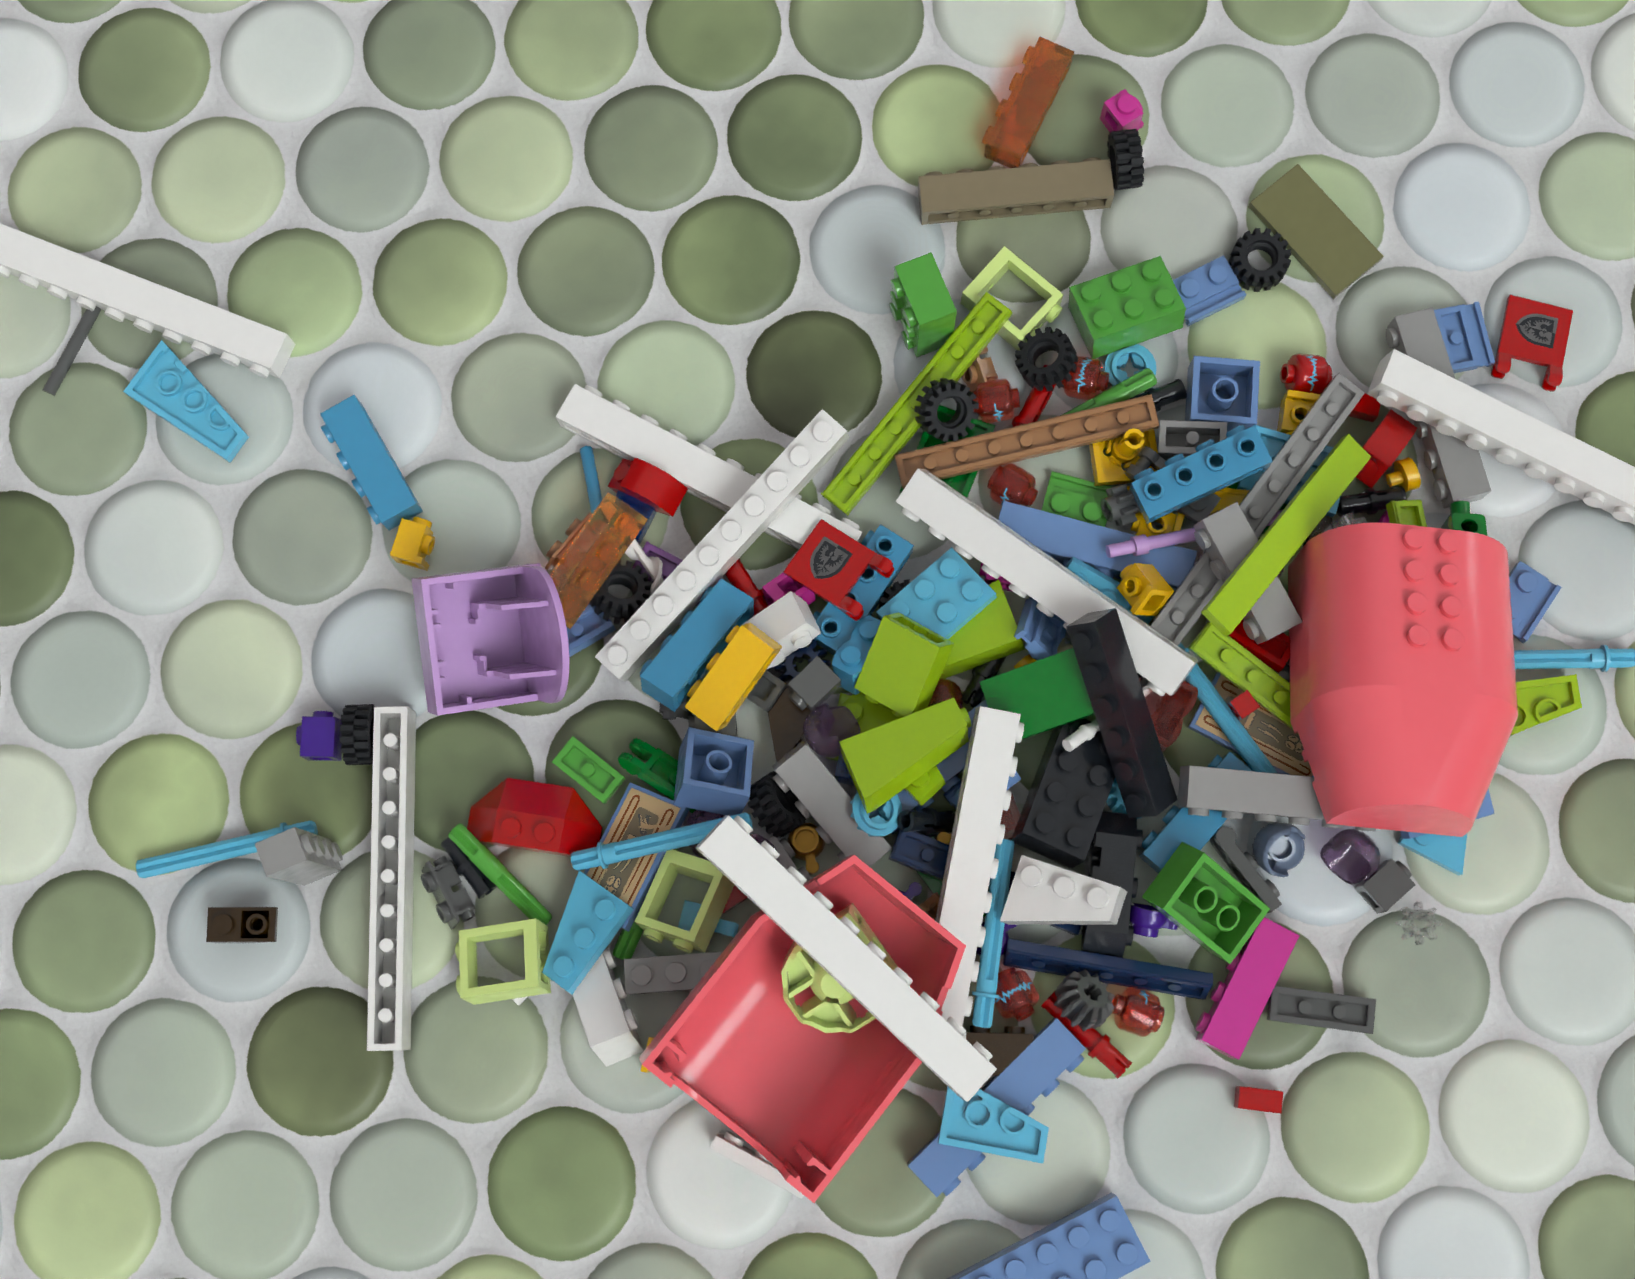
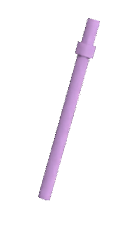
M1278 510L1267 526H1271L1283 510ZM1189 528L1149 537L1145 534L1132 536L1129 541L1106 545V554L1108 558L1127 554L1139 556L1148 554L1149 550L1196 541L1194 536L1195 529Z

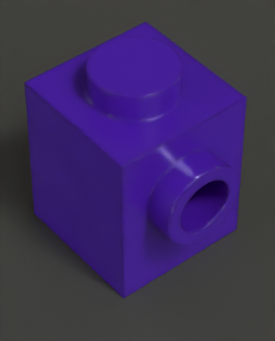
M314 711L313 716H302V725H298L296 731V741L300 745V757L308 761H342L340 749L342 743H340V725H342V722L337 717H333V712Z

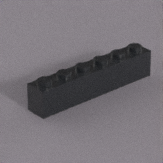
M1113 608L1087 613L1066 626L1128 818L1158 816L1178 799L1117 609Z

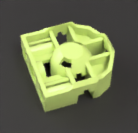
M853 903L835 914L839 920L845 916L860 930L856 936L864 944L867 945L872 941L887 955L883 961L892 970L897 967ZM793 941L784 959L781 975L783 999L799 1022L810 1025L824 1033H853L876 1019L869 1011L863 1018H857L856 1012L848 1003L854 997ZM810 986L815 996L805 1001L801 1007L796 1005L793 996Z

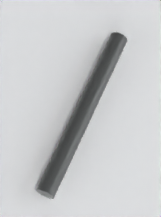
M96 306L94 311L86 309L43 388L44 392L53 396L57 393L101 311L99 307Z

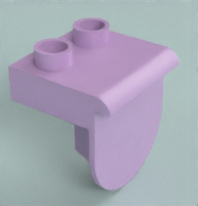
M540 563L412 578L427 710L429 713L439 716L531 701L557 703L563 699L569 679V644L566 622L555 584L548 572L541 567Z

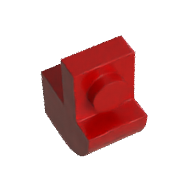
M1390 409L1362 446L1371 458L1356 478L1372 488L1411 440L1417 427Z
M623 458L608 484V487L616 493L636 498L652 511L672 517L688 490L686 486L670 474L638 458H634L633 461Z

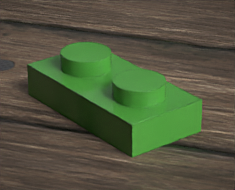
M574 736L571 737L552 761L553 764L603 804L607 803L626 779Z

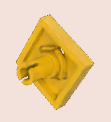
M1132 428L1126 431L1123 437L1090 444L1089 449L1095 486L1132 483L1133 481L1125 475L1126 471L1122 469L1121 464L1125 463L1124 468H1128L1131 464L1135 465L1140 458L1138 454L1144 446L1150 447L1158 453L1154 429L1141 432L1138 429ZM1106 449V454L1111 452V455L1105 456L1103 450Z

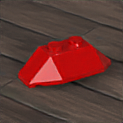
M506 778L471 806L467 829L481 843L569 857L575 851L597 847L603 830L601 824L574 788Z

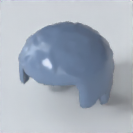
M1268 824L1261 828L1254 838L1252 848L1255 861L1270 875L1283 878L1288 877L1287 871L1296 867L1303 859L1306 836L1292 824Z

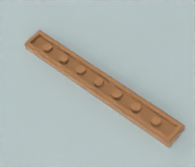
M1152 394L897 454L895 455V460L903 489L918 468L928 470L939 479H946L1123 437L1125 432L1132 428L1145 432L1158 429L1160 425Z

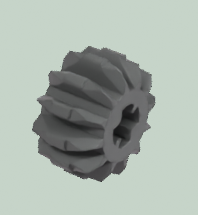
M1084 969L1078 973L1074 971L1068 974L1057 986V990L1054 992L1057 1000L1054 1005L1062 1009L1060 1017H1067L1070 1020L1071 1027L1079 1025L1085 1031L1090 1028L1100 1027L1112 1014V1010L1115 1007L1111 1002L1115 995L1106 990L1108 983H1101L1099 981L1098 973L1090 976L1088 971Z

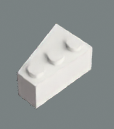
M1021 855L1000 921L1008 925H1117L1127 891L1121 887Z
M610 948L603 951L573 993L590 1048L606 1067L644 1051L636 1030L638 1024L631 1008L628 1009L624 998L628 997L621 978L616 979L612 969L617 967Z

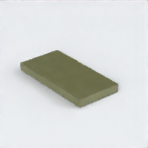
M1299 164L1253 199L1248 206L1268 229H1272L1271 232L1274 235L1276 232L1281 234L1280 242L1286 239L1288 242L1286 248L1291 249V254L1333 299L1378 264L1384 257Z

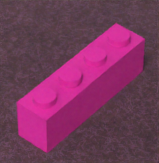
M1265 917L1231 964H1226L1225 968L1230 971L1224 983L1219 981L1216 984L1210 997L1214 1003L1209 1013L1204 1011L1196 1024L1195 1030L1199 1032L1196 1040L1232 1059H1240L1300 935Z

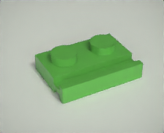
M1052 471L1041 511L1105 527L1107 520L1101 510V499L1108 497L1105 490L1112 487L1106 485L1095 486L1094 482Z

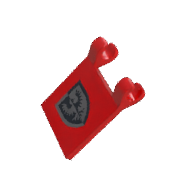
M1509 295L1495 363L1491 369V376L1503 379L1505 373H1508L1511 368V358L1547 367L1542 382V389L1554 392L1556 386H1559L1563 379L1562 368L1573 310Z
M821 519L783 573L840 609L853 620L858 621L864 614L863 606L856 600L847 597V595L868 566L885 578H889L892 575L894 567L890 559L875 553Z

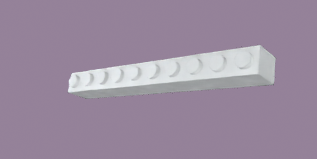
M0 224V276L9 278L10 274L19 277L18 281L26 286L37 289L38 285L47 288L49 294L65 300L67 296L76 299L78 305L94 311L97 306L105 311L104 314L116 321L123 322L125 318L133 321L135 327L147 333H152L153 330L163 333L162 337L173 343L181 344V341L192 344L191 348L201 354L209 356L210 352L221 355L220 359L235 367H238L240 363L249 366V370L258 376L267 378L270 374L277 378L281 377L296 345L286 333Z
M1395 349L1380 360L1367 392L1368 395L1376 398L1380 404L1394 407L1406 413L1409 418L1415 421H1423L1435 427L1441 434L1456 437L1464 441L1468 447L1482 450L1494 456L1500 463L1511 464L1523 470L1531 478L1541 479L1554 485L1556 490L1570 493L1582 499L1588 506L1601 508L1611 513L1615 519L1635 525L1634 466Z
M574 384L556 415V419L561 427L622 459L633 461L634 458H638L660 468L686 486L688 493L725 512H728L762 475L756 473L753 476L743 471L744 466L733 459L728 458L724 461L716 457V452L706 445L699 444L695 446L687 442L688 438L677 430L670 429L668 432L658 427L659 423L650 416L642 414L639 417L631 413V409L618 400H614L611 403L602 398L603 394L589 385L582 388ZM799 494L764 530L765 533L798 550L821 519L861 543L863 532L859 530L860 527L855 522L847 518H842L840 521L832 517L830 510L818 503H813L811 506L801 501L802 497Z
M822 409L598 652L595 658L619 680L626 682L682 621L686 613L697 605L706 589L710 586L713 587L843 446L849 439L847 430Z
M918 468L896 500L898 504L903 506L901 512L915 522L921 519L930 526L928 531L942 541L946 538L956 544L954 549L965 558L971 560L975 557L983 563L982 570L996 579L1002 576L1011 583L1008 587L1022 598L1028 595L1038 602L1036 608L1051 618L1054 614L1065 621L1063 625L1065 629H1067L1066 626L1087 613L1116 608L1136 672L1149 680L1146 685L1161 696H1164L1165 693L1170 696L1175 694L1198 662V659L928 470Z
M408 706L374 707L367 1051L411 1050L416 712Z
M983 706L975 708L935 919L936 922L966 945L951 989H948L941 1009L943 1012L942 1017L945 1020L951 1016L961 1026H963L964 1016L969 1017L972 1010L973 996L968 995L971 982H976L979 973V962L975 961L977 947H983L986 935V927L981 926L983 914L989 913L992 903V893L988 892L990 878H996L999 859L994 858L996 844H1002L1005 833V825L1000 823L1003 810L1008 811L1011 801V791L1007 790L1009 776L1014 777L1017 769L1018 757L1013 756L1015 742H1021L1024 731V723L1019 722L1021 714Z
M725 815L695 848L964 1101L969 1102L997 1070L989 1062L993 1057L992 1054L977 1041L972 1046L963 1037L966 1030L951 1016L945 1020L937 1013L936 1010L940 1005L926 992L923 991L919 996L910 987L913 980L901 968L897 966L892 970L883 961L887 955L872 941L867 945L864 944L856 936L860 930L845 916L839 920L830 911L834 905L823 894L817 891L813 895L803 886L807 880L794 867L790 866L786 870L776 860L780 854L764 840L759 844L749 835L753 829L746 821L738 815L734 819L729 815Z

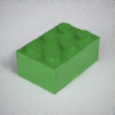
M930 252L894 266V279L890 280L893 291H890L892 300L889 303L890 310L895 321L901 320L904 331H901L903 341L908 350L913 349L916 358L942 347L954 332L957 314L933 254Z
M1161 256L1069 287L1068 308L1092 359L1183 328L1186 307Z
M1181 842L1142 896L1143 899L1204 949L1231 964L1270 910L1266 904L1207 854L1184 842Z

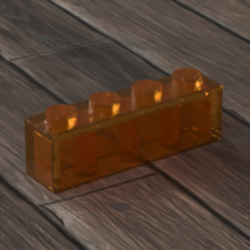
M1039 37L1035 47H1028L1022 64H1025L1022 73L1016 72L1009 86V90L1012 92L1008 100L1004 98L1001 100L995 114L998 120L994 127L989 125L982 139V143L986 145L984 157L1008 168H1018L1022 165L1071 67L1074 51L1043 37Z
M609 492L550 573L562 604L566 627L569 629L575 624L648 520Z

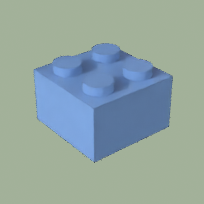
M1194 356L1187 373L1185 421L1227 422V432L1241 425H1244L1246 429L1254 425L1256 426L1260 361Z
M689 727L679 748L673 805L732 816L741 814L750 798L754 740Z

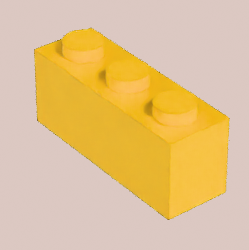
M751 622L741 625V627L736 625L725 639V642L728 643L722 654L718 652L712 657L706 666V669L709 670L703 681L697 680L687 693L690 699L685 708L716 732L728 725L782 649L780 644Z

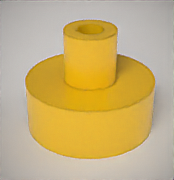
M1410 457L1395 461L1394 472L1386 474V481L1389 487L1399 485L1404 488L1405 492L1418 489L1421 485L1419 470Z

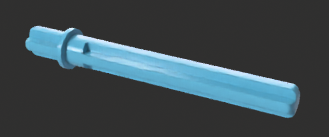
M1182 643L1178 645L1180 648L1189 653L1190 650L1188 649V647L1185 648ZM1196 663L1185 681L1252 771L1277 773Z
M1601 645L1597 649L1514 650L1515 669L1600 668L1602 672H1607L1609 668L1635 666V649L1633 648L1609 649L1607 645Z
M745 812L730 816L732 819L737 815L740 816L753 829L750 814ZM723 818L608 844L598 842L597 847L571 853V864L573 869L577 871L598 866L606 869L609 864L698 844Z
M310 820L292 825H287V823L283 822L280 823V827L141 859L136 862L137 875L140 878H148L256 853L255 843L293 827L318 835L317 826L314 821Z
M1003 839L1001 845L996 844L994 858L999 859L998 871L995 879L990 878L989 892L992 893V903L990 911L986 913L984 927H986V935L983 947L981 948L976 992L972 991V995H975L972 1024L982 1028H990L992 1026L995 998L999 999L1000 996L996 995L1005 925L1000 919L1009 893L1015 846L1014 841L1009 839Z

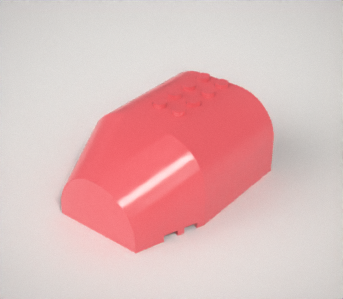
M1359 523L1337 527L1318 534L1303 546L1288 566V596L1302 620V623L1289 629L1290 720L1294 733H1299L1304 748L1301 752L1304 762L1308 761L1315 779L1312 785L1326 824L1463 837L1473 827L1518 718L1508 552L1499 541L1483 534L1396 523Z
M850 855L803 884L813 895L817 891L823 894L834 905L830 909L834 915L853 903L896 965L913 980L910 987L919 996L924 991L940 1005L936 1012L942 1016L943 1012L941 1009L948 989H951L966 948L965 944L856 855ZM760 910L748 919L643 1051L639 1059L645 1068L670 1088L673 1084L749 1143L778 1169L789 1184L815 1203L922 1061L877 1019L853 1033H824L810 1025L799 1022L783 999L781 975L784 959L793 940ZM809 986L793 996L795 998L794 1002L801 1007L805 1001L815 996ZM855 998L848 1002L856 1012L857 1018L866 1016L868 1010Z

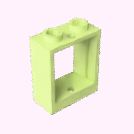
M1004 246L962 292L961 304L971 311L982 296L998 282L1008 269L1047 300L1021 330L1007 320L997 332L1012 347L1020 351L1018 344L1020 341L1027 342L1025 335L1030 333L1032 337L1035 336V329L1041 328L1046 321L1052 323L1059 316L1063 309L1060 305L1064 294Z
M674 849L668 850L662 859L635 923L644 930L643 936L654 942L662 943L663 939L673 942L672 945L675 948L686 953H691L693 949L705 953L734 884L710 861ZM678 873L710 883L690 931L657 921Z
M534 918L458 931L459 942L456 943L455 953L459 961L460 975L456 978V988L461 999L476 1005L551 993L550 978L542 973L549 955L547 925ZM523 935L525 979L478 987L477 942Z

